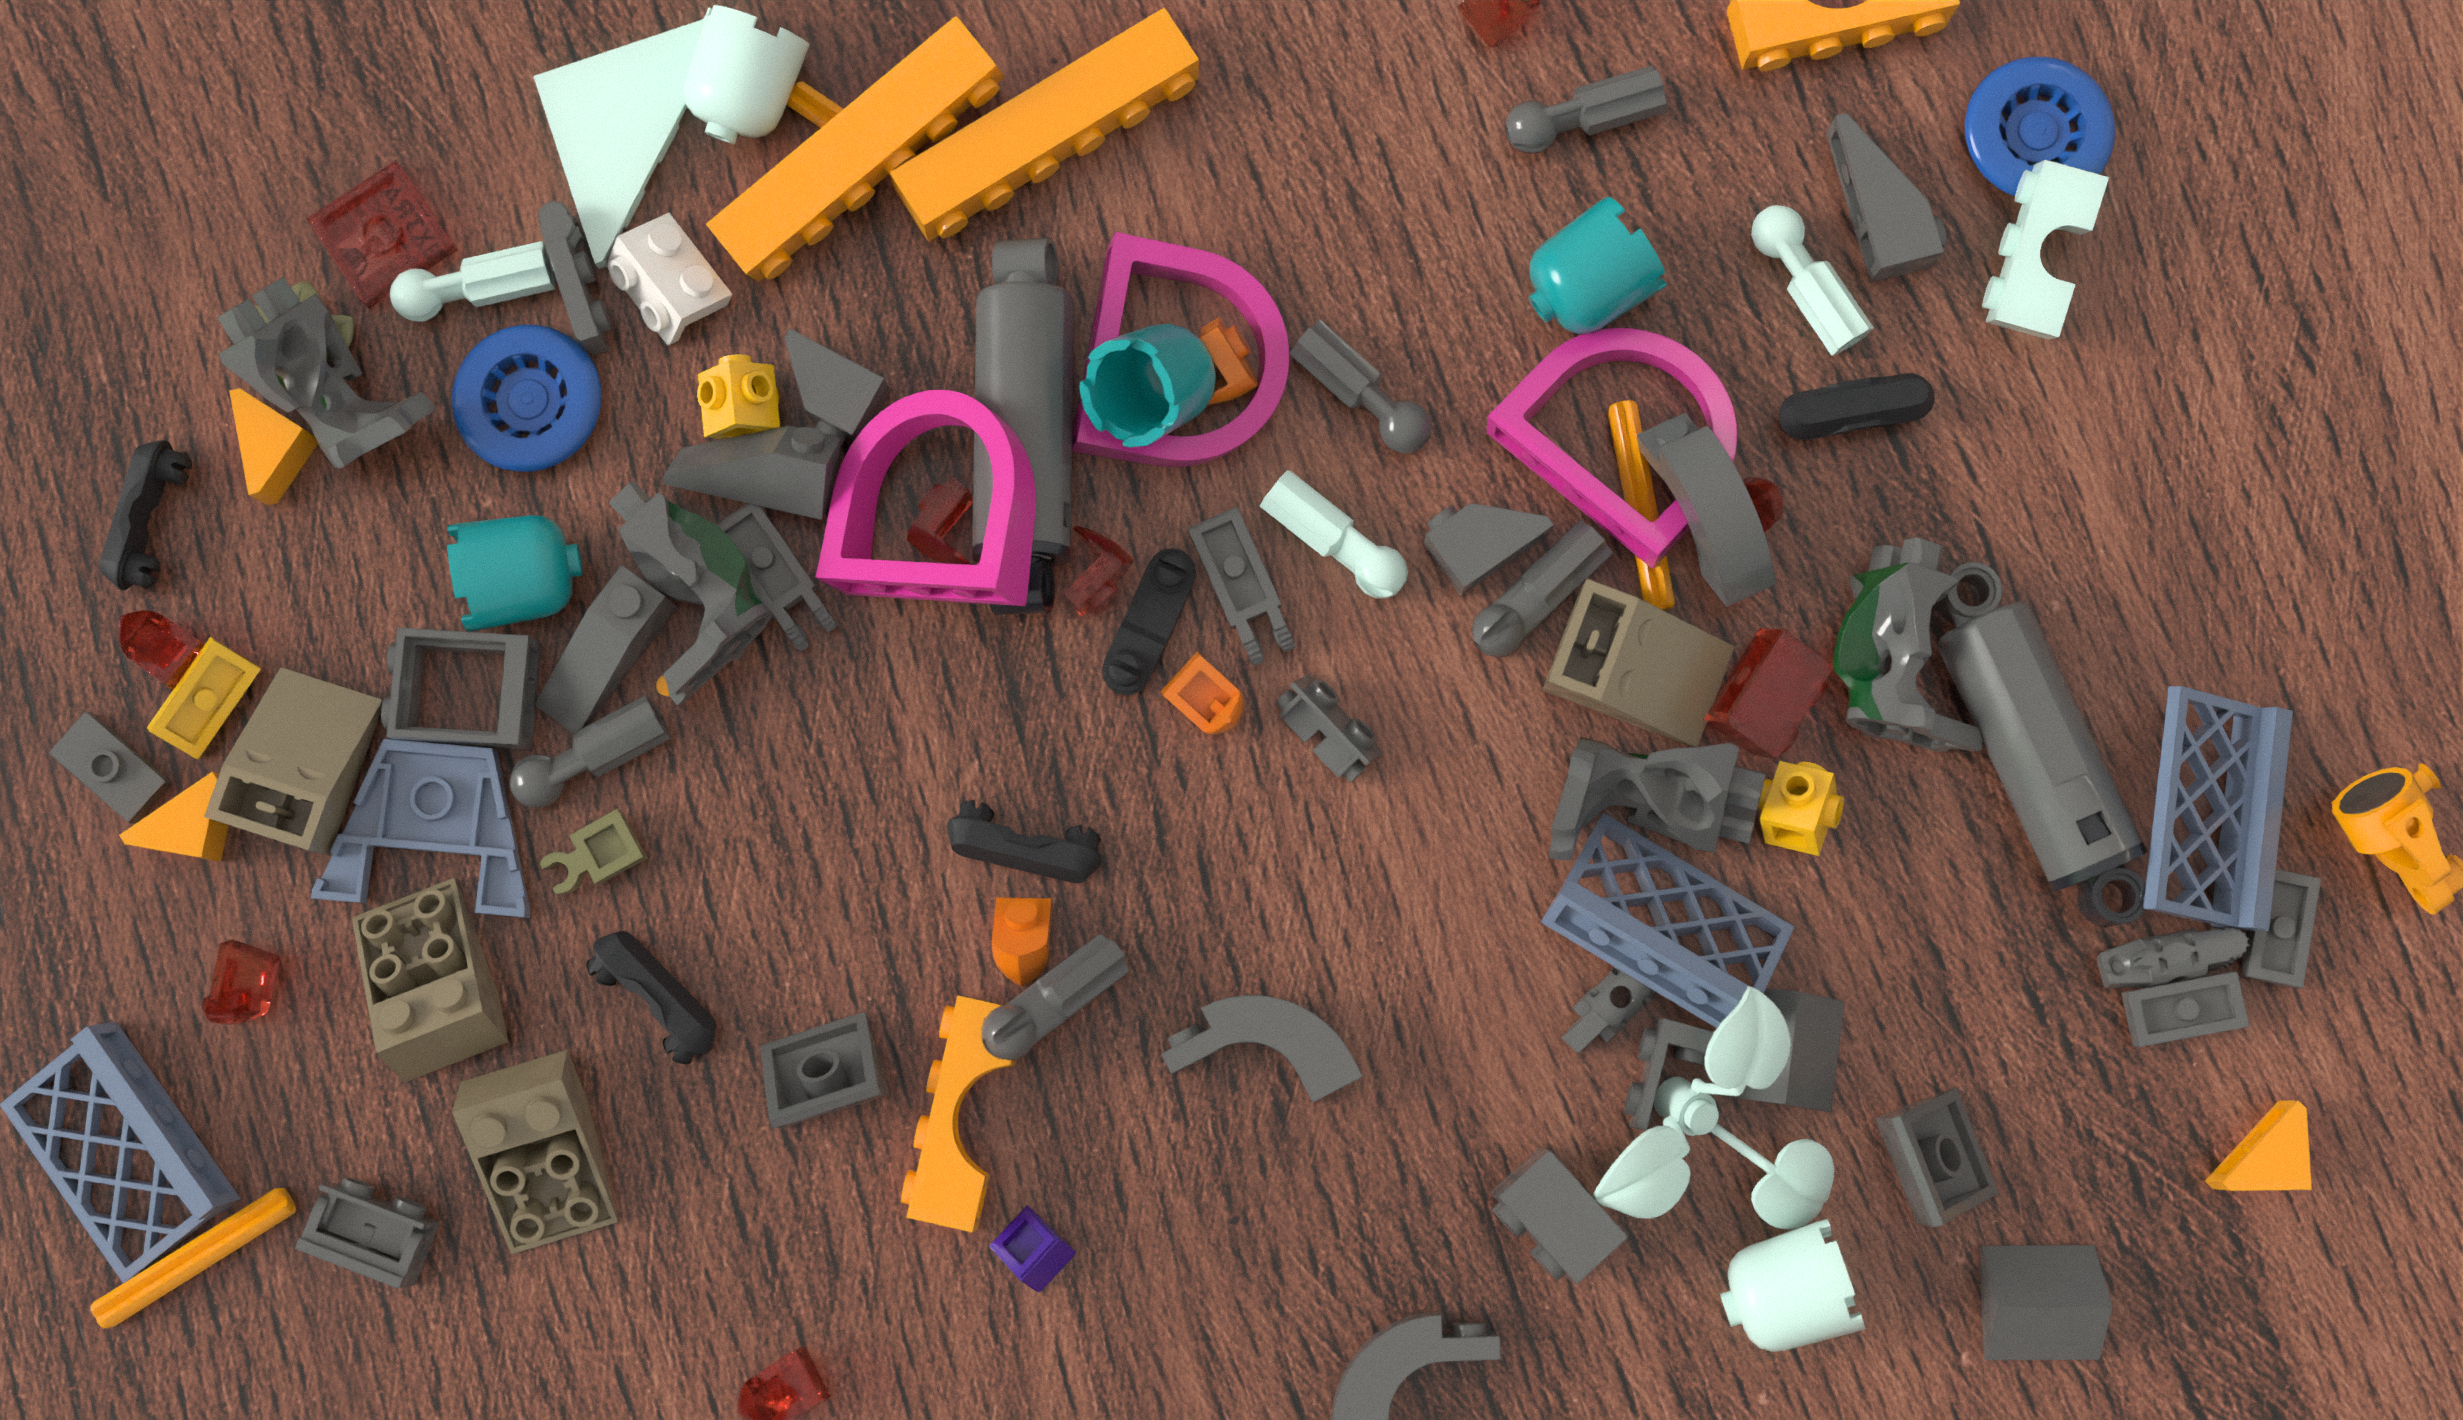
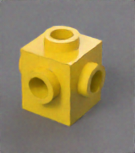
M736 354L719 358V365L698 374L697 398L701 406L704 437L726 439L780 427L778 410L779 391L776 387L774 365L753 363L750 356Z
M1779 761L1774 779H1766L1764 781L1758 804V810L1762 812L1760 822L1766 844L1816 856L1820 855L1828 828L1836 829L1838 827L1843 812L1844 797L1837 794L1834 773L1827 772L1823 767L1810 762H1799L1796 765Z

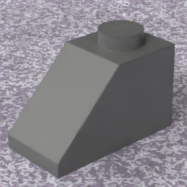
M789 328L784 339L804 409L811 420L816 423L814 428L824 434L841 437V446L845 439L853 443L865 426L879 414L891 392L888 384L883 377Z
M1470 503L1460 511H1457L1454 505H1452L1427 523L1431 531L1425 535L1423 545L1458 594L1463 596L1549 536L1554 524L1548 516L1474 503Z

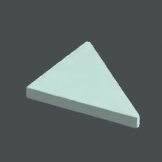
M704 19L534 76L594 263L599 269L607 266V261L617 236L621 234L623 228H627L645 194L644 188L658 162H662L680 127L679 122L687 108L683 94L685 79Z

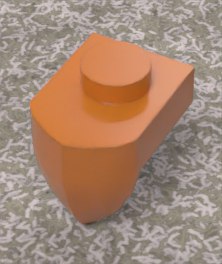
M1220 317L1202 327L1199 339L1203 341L1214 363L1223 375V378L1215 383L1214 395L1208 405L1236 399L1259 386L1255 374L1245 358L1251 351L1237 327L1233 325L1227 329Z
M1198 651L1160 691L1168 701L1206 734L1217 735L1235 728L1240 722L1243 713L1244 699L1242 692Z
M996 897L991 940L993 958L1003 975L1021 987L1035 980L1047 964L1052 921L1051 898Z

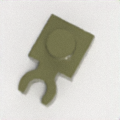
M616 809L569 835L576 850L569 854L564 852L550 853L539 864L544 870L553 869L559 864H564L567 867V879L553 887L555 894L568 895L580 887L584 875L588 873L594 884L601 885L648 858L623 811Z

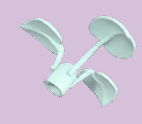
M1748 986L1739 1004L1722 1021L1713 1034L1706 1050L1705 1069L1709 1078L1714 1083H1705L1699 1078L1694 1079L1691 1083L1683 1077L1676 1076L1667 1079L1659 1086L1654 1099V1107L1656 1112L1664 1118L1663 1126H1657L1645 1131L1624 1150L1607 1171L1593 1193L1592 1197L1595 1201L1603 1206L1636 1218L1650 1219L1666 1213L1680 1200L1690 1179L1689 1166L1682 1159L1690 1151V1146L1684 1133L1696 1136L1712 1132L1768 1173L1757 1183L1751 1197L1754 1210L1765 1222L1776 1228L1794 1229L1808 1224L1821 1212L1823 1204L1829 1198L1834 1178L1833 1159L1827 1149L1814 1140H1796L1786 1145L1778 1154L1775 1163L1772 1164L1717 1124L1719 1113L1716 1102L1708 1095L1739 1096L1743 1093L1746 1085L1755 1089H1764L1773 1084L1782 1073L1790 1054V1034L1780 1010L1767 996L1759 990Z

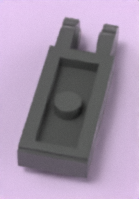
M555 200L553 202L548 201L547 204H542L543 207L539 209L540 212L537 214L539 217L538 222L540 223L539 227L576 340L592 356L610 351L605 332L612 330V324L604 303L601 299L593 300L588 285L596 281L592 264L585 251L577 253L584 240L582 231L578 227L579 224L575 217L571 216L566 205Z
M747 503L716 524L742 553L749 566L750 582L755 594L773 613L771 618L773 620L777 619L799 652L810 646L807 641L808 636L802 627L795 623L787 610L803 599L813 611L812 615L821 628H825L829 633L838 627L828 609L815 593L818 588L761 506Z
M1237 507L1187 528L1231 629L1236 628L1252 666L1264 662L1261 645L1258 639L1254 637L1248 622L1266 614L1278 647H1281L1284 653L1294 649V641L1279 610L1281 602Z

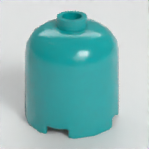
M1605 196L1534 251L1529 269L1530 280L1535 292L1529 295L1528 298L1534 310L1545 323L1555 319L1559 325L1568 331L1577 334H1590L1605 327L1667 287V283L1660 277L1665 273V270L1654 248L1641 229L1630 234L1624 224L1617 218L1625 212V209L1612 197Z
M1174 324L1147 326L1110 339L1091 351L1088 356L1090 362L1087 367L1086 379L1080 382L1079 387L1084 410L1094 427L1099 432L1107 430L1115 438L1124 441L1122 442L1123 446L1130 448L1148 446L1200 415L1214 395L1216 373L1213 359L1202 340L1186 328Z
M527 515L447 525L449 536H453L454 540L458 541L456 544L447 545L455 599L467 597L471 613L461 617L462 625L466 632L556 614L568 605L573 595V577L583 576L582 559L578 543L567 545L562 529L554 520L545 516Z

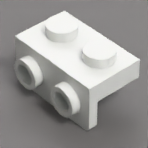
M670 213L617 236L607 261L610 276L616 286L626 291L640 309L646 325L651 330L657 332L667 345L679 341L686 325L728 305L732 293Z

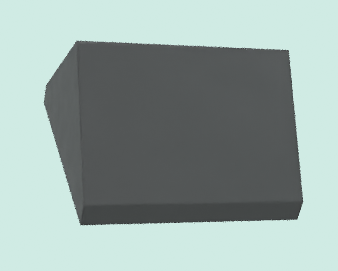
M1766 988L1763 994L1780 1010L1788 1026L1791 1046L1787 1063L1782 1073L1767 1088L1755 1089L1746 1085L1743 1093L1739 1096H1719L1831 1112L1845 1001L1799 991Z
M866 1011L760 1045L768 1117L773 1129L787 1128L892 1094Z
M1957 1087L1875 1117L1916 1224L1931 1227L1944 1225L1999 1193Z
M1979 1245L1984 1360L2100 1359L2113 1305L2094 1245Z

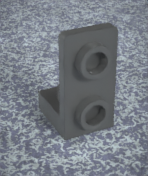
M1665 1018L1656 1019L1654 1029L1645 1027L1637 1059L1645 1061L1640 1083L1634 1081L1630 1083L1624 1104L1623 1113L1631 1115L1630 1128L1647 1130L1668 1046L1675 1047L1673 1058L1705 1066L1706 1050L1715 1032Z

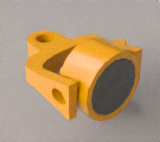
M2423 763L2418 764V771L2414 774L2406 768L2393 767L2381 769L2363 776L2347 786L2338 794L2335 800L2330 802L2333 815L2352 847L2358 853L2374 854L2385 866L2399 874L2411 896L2425 911L2432 915L2437 914L2454 901V894L2463 888V861L2458 856H2453L2452 853L2444 856L2432 822L2433 808L2424 795L2432 788L2441 790L2442 787L2439 779Z

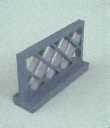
M2171 686L2168 688L2143 909L2210 923L2211 927L2220 929L2226 927L2231 929L2234 927L2236 930L2269 931L2293 711L2279 707L2261 708L2184 686ZM2188 703L2193 704L2203 723L2193 734H2191L2186 724ZM2234 715L2230 741L2222 725ZM2209 737L2220 755L2210 767L2199 749V746ZM2187 759L2197 779L2185 790L2179 776L2181 764ZM2227 770L2224 797L2216 779ZM2203 792L2214 810L2204 822H2202L2192 803ZM2179 815H2181L2190 832V835L2180 845L2173 835L2174 820ZM2221 825L2218 851L2210 835ZM2197 847L2208 866L2198 877L2195 876L2186 859ZM2175 871L2184 890L2173 901L2165 900L2168 875ZM2215 880L2213 905L2211 906L2204 890Z
M1605 813L1601 815L1557 896L1541 920L1542 924L1716 1028L1739 1004L1748 987L1745 983L1728 974L1725 965L1744 962L1753 982L1751 987L1764 993L1794 929L1793 925ZM1603 835L1623 846L1628 859L1608 861L1600 842ZM1591 857H1592V860H1593L1594 863H1593V864H1588L1589 861H1590V859H1591ZM1660 868L1670 874L1676 888L1656 890L1648 869ZM1633 871L1642 892L1622 895L1614 874ZM1599 876L1608 897L1601 898L1579 885V879ZM1707 896L1717 902L1724 917L1705 919L1696 898ZM1681 900L1690 921L1671 924L1662 902ZM1648 905L1656 926L1650 927L1631 916L1627 907ZM1755 925L1774 936L1771 946L1753 948L1744 926ZM1730 929L1738 951L1719 953L1710 931ZM1696 933L1705 956H1698L1681 946L1676 936Z
M116 1021L85 1027L71 1039L73 1042L72 1046L1 1102L0 1106L122 1283H125L156 1263L214 1215L226 1212L241 1198ZM81 1057L92 1071L90 1093L68 1089L71 1065ZM54 1080V1087L47 1086ZM36 1094L52 1096L49 1126L36 1124L23 1106ZM67 1098L88 1101L85 1131L63 1128ZM103 1104L116 1106L123 1115L121 1137L99 1134ZM62 1137L83 1141L80 1170L66 1168L59 1158ZM97 1143L120 1146L116 1176L94 1173ZM134 1149L148 1151L155 1161L153 1182L130 1178ZM92 1182L115 1186L111 1215L97 1213L91 1204ZM129 1188L151 1191L148 1221L125 1217ZM165 1194L179 1196L192 1214L179 1226L161 1223ZM124 1227L146 1231L143 1255L133 1263L121 1247ZM160 1233L168 1234L162 1240L159 1241Z

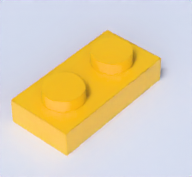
M210 637L148 725L149 732L198 760L261 668Z

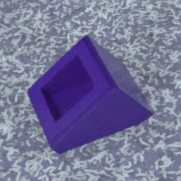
M1028 1205L989 1245L1018 1279L1036 1292L1042 1291L1076 1253Z

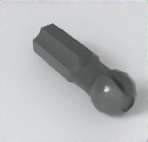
M1651 65L1575 88L1572 100L1552 106L1537 100L1523 101L1514 106L1507 116L1505 122L1506 136L1509 143L1515 149L1526 154L1539 153L1548 148L1556 135L1580 128L1586 134L1593 135L1666 113L1667 107L1664 85L1658 70H1655Z
M1321 319L1309 327L1298 339L1289 354L1350 410L1364 406L1379 419L1380 435L1390 449L1400 453H1413L1420 450L1429 440L1431 423L1423 407L1411 401L1395 402L1380 389L1381 373Z
M1579 520L1492 605L1479 611L1473 620L1471 629L1475 645L1485 655L1497 658L1506 657L1516 652L1524 642V639L1613 555L1614 552L1610 549L1606 540L1592 526Z
M646 694L573 734L572 748L553 758L540 754L522 758L515 765L511 773V791L515 798L525 806L534 808L549 806L560 797L565 781L584 771L600 777L671 739L670 730L655 702Z
M1102 934L1096 936L1006 1005L990 1011L985 1017L981 1028V1039L985 1049L995 1058L1003 1060H1016L1027 1055L1035 1043L1129 973L1130 970L1125 961V954L1114 940H1109Z

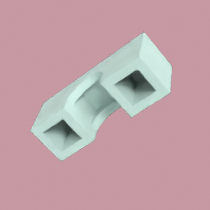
M2048 160L2035 164L2032 171H2024L2015 195V202L2022 204L2016 225L2008 223L1999 246V255L2006 256L2000 277H1991L1983 298L1982 307L1989 309L1986 319L1987 323L2048 340L2059 338L2076 284L2056 279L2044 269L2040 258L2041 245L2045 237L2053 230H2064L2079 235L2091 232L2109 177Z

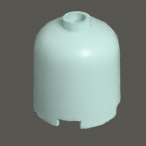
M713 5L712 9L708 7L707 13L704 16L686 75L683 91L686 106L694 116L707 123L705 133L716 139L735 144L738 135L749 138L766 136L776 128L781 120L804 62L809 43L781 27L777 37L754 28L757 17L735 9Z
M1828 1219L1817 1221L1749 1245L1738 1251L1731 1260L1728 1269L1731 1291L1721 1293V1299L1731 1327L1742 1324L1750 1341L1759 1348L1771 1352L1784 1351L1865 1329L1861 1313L1849 1315L1847 1309L1856 1305L1853 1299L1855 1293L1837 1241L1825 1244L1823 1238L1832 1236Z

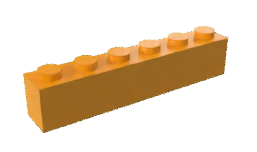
M1164 7L889 172L894 190L928 242L939 235L941 238L951 237L968 224L967 218L984 208L992 211L1003 206L1013 197L1015 189L1030 180L1033 183L1046 180L1059 169L1060 162L1075 153L1083 156L1094 151L1104 142L1105 135L1121 125L1125 129L1131 128L1149 115L1151 107L1166 98L1169 101H1175L1185 96L1194 88L1195 81L1199 79V59Z
M955 16L706 223V225L746 275L758 282L764 277L767 280H771L783 273L791 265L793 260L790 256L805 243L811 246L825 238L834 227L831 222L846 209L855 211L866 204L875 194L873 187L890 174L889 172L916 157L914 153L929 140L935 143L949 135L958 124L956 118L973 105L974 108H979L990 101L999 91L998 83L1005 76L959 18Z

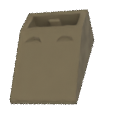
M1586 579L1578 593L1542 691L1684 745L1698 747L1735 646L1640 598Z
M281 667L224 761L204 817L308 851L330 856L331 853L329 852L337 838L379 720L384 700Z
M455 877L352 917L376 1053L404 1083L509 1042L500 998L461 888Z
M568 1049L460 1082L452 1114L511 1254L619 1221L587 1097Z

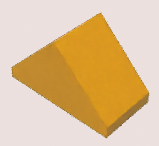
M242 389L230 390L248 495L267 506L277 504L318 445L316 437Z
M215 772L209 773L121 833L119 836L124 844L221 862L229 825L204 817L219 774Z
M2279 1100L2211 1173L2205 1182L2212 1189L2227 1191L2312 1190L2307 1108L2297 1100Z

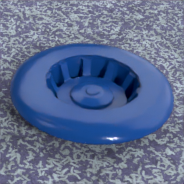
M2034 56L2008 62L1995 69L1982 80L1974 91L1967 107L1965 138L1969 153L1984 177L2000 190L2015 196L2024 171H2032L2034 165L2043 160L2055 161L2059 164L2100 175L2112 154L2115 140V121L2107 96L2089 74L2064 60ZM2037 95L2048 97V102L2037 100ZM2023 97L2025 103L2018 106L2016 99ZM2057 103L2063 106L2066 109L2067 113L2064 114L2057 107ZM2002 110L2008 115L2006 121L2003 115H2001ZM2069 123L2075 124L2076 132H2070ZM2067 145L2075 147L2074 152H2065L2064 150Z
M541 325L512 326L484 338L467 354L461 363L452 389L454 421L459 434L467 446L484 461L496 467L516 472L544 470L565 461L576 453L594 430L599 418L602 402L600 378L589 354L567 334ZM529 362H538L539 368H529L528 364ZM514 366H517V371L511 373L510 375L505 374L507 370ZM553 368L559 370L556 379L550 376ZM500 380L502 383L496 393L492 392L496 382ZM567 388V395L563 396L562 390ZM490 404H497V413L490 412ZM504 423L510 426V429L503 432L498 430V427ZM522 434H529L527 438H520Z

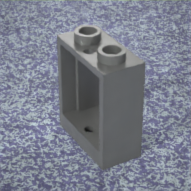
M397 628L396 642L390 643L387 652V669L389 674L393 675L391 695L384 698L381 710L382 725L387 729L386 737L393 740L532 751L536 706L534 704L537 701L542 643L529 635ZM425 650L505 655L497 732L418 727Z

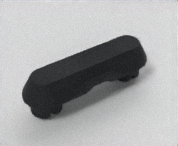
M1904 373L1887 377H1868L1840 382L1790 395L1781 405L1779 422L1782 429L1789 436L1798 440H1810L1860 429L1912 422L1924 418L1931 411L1935 402L1934 390L1924 377L1915 373Z
M167 440L139 445L133 453L99 563L100 573L119 590H127L133 585L148 589L158 579L150 575L152 571L160 572L161 566L158 558L155 555L144 554L150 536L147 524L151 511L159 505L166 482L180 486L189 478V475L182 472V470L192 469V460L188 453L173 451L171 444Z
M1175 548L1163 549L1153 556L1146 568L1131 605L1103 663V679L1108 688L1117 694L1131 695L1144 689L1171 637L1196 576L1195 563L1190 555L1184 551Z
M975 800L961 803L959 815L949 819L947 823L951 848L956 854L963 857L1071 883L1084 882L1102 863L1101 856L1096 851L1101 838L1094 829L1089 827L1085 834L1081 833V825L1067 829L1065 840L1046 835L1024 836L1016 834L1008 826L991 823V819L995 815L991 807L981 802L980 807L975 808Z
M618 931L600 937L594 942L593 950L595 955L586 964L589 975L592 976L598 973L596 982L605 986L615 985L616 980H618L628 991L638 993L648 1003L652 1016L670 1033L668 1037L663 1039V1047L666 1054L674 1051L675 1055L672 1057L674 1062L690 1064L696 1054L704 1055L710 1052L713 1048L716 1032L714 1018L633 935L626 931Z

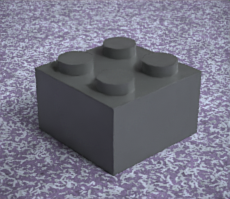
M1538 1148L1490 1192L1499 1202L1491 1209L1494 1214L1518 1238L1525 1232L1537 1245L1529 1253L1557 1281L1565 1276L1578 1284L1628 1238L1549 1149Z

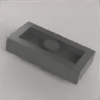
M86 711L49 752L51 756L128 823H138L173 784L95 714Z
M2276 869L2269 931H2248L2247 938L2249 940L2247 943L2249 946L2246 948L2247 952L2243 957L2240 977L2294 989L2303 988L2321 878Z
M2237 971L2121 992L2133 1047H2143L2250 1027Z

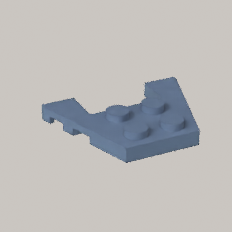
M383 739L353 802L356 806L343 833L338 834L329 852L332 854V857L322 878H317L312 888L311 898L367 904L373 850L375 847L481 856L475 913L530 918L531 910L498 751L493 748Z

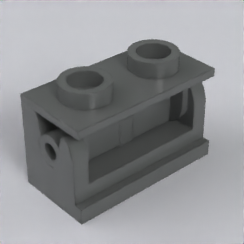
M343 1177L341 1183L321 1184L319 1190L329 1195L328 1197L320 1195L295 1249L398 1289L414 1286L440 1221L424 1216L427 1207L418 1202L397 1196L394 1198L393 1203L373 1196L376 1187L354 1178Z

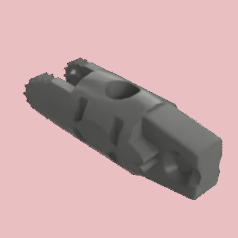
M2234 927L2198 932L2193 928L2169 934L2139 938L2111 948L2097 956V964L2105 988L2159 986L2176 981L2206 977L2208 971L2218 970L2221 967L2226 968L2228 965L2232 966L2233 962H2236L2242 957V954L2244 955L2247 952L2246 948L2249 946L2247 943L2249 938L2245 936L2246 933L2240 931L2241 929L2236 930Z
M1613 967L1595 987L1589 990L1572 1007L1580 1018L1561 1038L1577 1054L1598 1035L1608 1043L1658 993L1616 967ZM1617 986H1623L1628 992L1627 1002L1620 1007L1614 1006L1610 1000V993Z

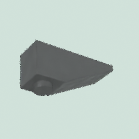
M1847 113L1836 115L1826 132V136L1869 282L1872 283L1931 268L1944 253L1943 248L1946 246V232L1939 216L1933 217L1929 201Z
M784 426L682 447L665 472L663 484L822 520L831 503L838 475L841 437L824 434L812 427L797 428Z
M621 565L586 611L534 705L573 734L590 725L678 607Z

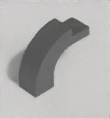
M1683 413L1637 434L1639 451L1668 485L1685 515L1695 542L1701 576L1726 607L1776 585L1769 546L1755 506L1735 465L1708 426L1699 429L1688 415Z
M1246 995L1230 997L1201 1007L1211 1028L1201 1033L1197 1024H1194L1167 1038L1171 1049L1161 1053L1170 1073L1175 1074L1233 1044L1257 1043L1265 1045L1282 1054L1291 1063L1312 1103L1363 1077L1345 1043L1327 1023L1297 1004L1268 996Z
M1439 1311L1423 1312L1399 1319L1371 1336L1351 1358L1336 1388L1331 1420H1389L1392 1398L1399 1385L1409 1374L1422 1366L1435 1362L1501 1360L1500 1337L1496 1332H1486V1324L1484 1322L1452 1323V1333H1442V1318Z

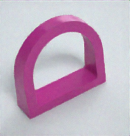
M1115 232L1107 245L1082 381L1086 379L1087 367L1090 362L1088 356L1091 351L1104 342L1119 336L1130 273L1200 285L1211 289L1229 300L1244 316L1254 334L1259 354L1257 378L1259 386L1254 389L1249 402L1240 415L1217 430L1196 436L1165 435L1148 446L1130 448L1123 446L1122 442L1124 441L1115 438L1107 430L1099 432L1094 427L1084 410L1080 394L1072 432V452L1161 467L1195 466L1221 458L1239 448L1255 435L1271 417L1280 402L1289 370V343L1281 314L1265 288L1249 272L1227 258L1200 249Z
M1632 328L1601 329L1568 340L1548 354L1488 415L1486 433L1650 568L1654 569L1690 529L1678 501L1675 500L1656 521H1648L1528 422L1558 389L1574 375L1594 365L1613 361H1632L1648 364L1667 372L1679 380L1697 400L1705 416L1707 426L1718 438L1732 462L1737 446L1735 412L1730 397L1718 376L1707 363L1687 347L1670 338L1645 330Z
M950 390L918 392L904 397L882 410L860 432L840 466L832 493L815 578L846 595L1025 606L1028 594L1035 525L1036 490L1028 455L1017 434L999 415L974 398ZM947 425L964 426L973 429L982 439L988 451L993 472L992 499L980 562L977 565L872 560L871 554L878 495L883 479L895 457L911 440L930 429Z

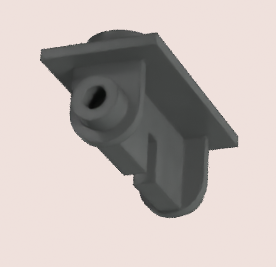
M1308 674L1294 681L1290 686L1298 695L1289 689L1275 703L1281 710L1278 716L1285 721L1304 743L1308 742L1319 730L1326 736L1313 752L1338 779L1344 776L1349 783L1353 782L1366 769L1359 760L1368 765L1384 753L1375 744L1377 737L1371 728L1358 718L1351 719L1337 704L1340 700L1336 692L1319 678L1314 680Z

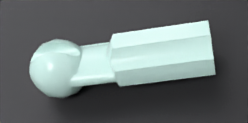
M1780 205L1769 206L1761 211L1753 222L1751 236L1754 245L1764 255L1781 258L1793 276L1787 288L1788 292L1832 356L1838 355L1865 338L1874 327L1830 262H1814L1803 246L1805 226L1802 217L1789 207Z
M543 241L465 258L462 261L459 272L436 277L423 269H409L399 274L392 283L390 299L393 308L404 318L411 321L425 322L435 317L444 303L466 298L475 307H481L555 290L556 278L546 246Z
M1287 470L1277 480L1260 504L1263 510L1323 557L1331 555L1353 572L1356 583L1364 594L1373 598L1388 599L1395 596L1406 583L1408 576L1406 561L1397 550L1388 546H1376L1353 528L1354 520L1292 471Z

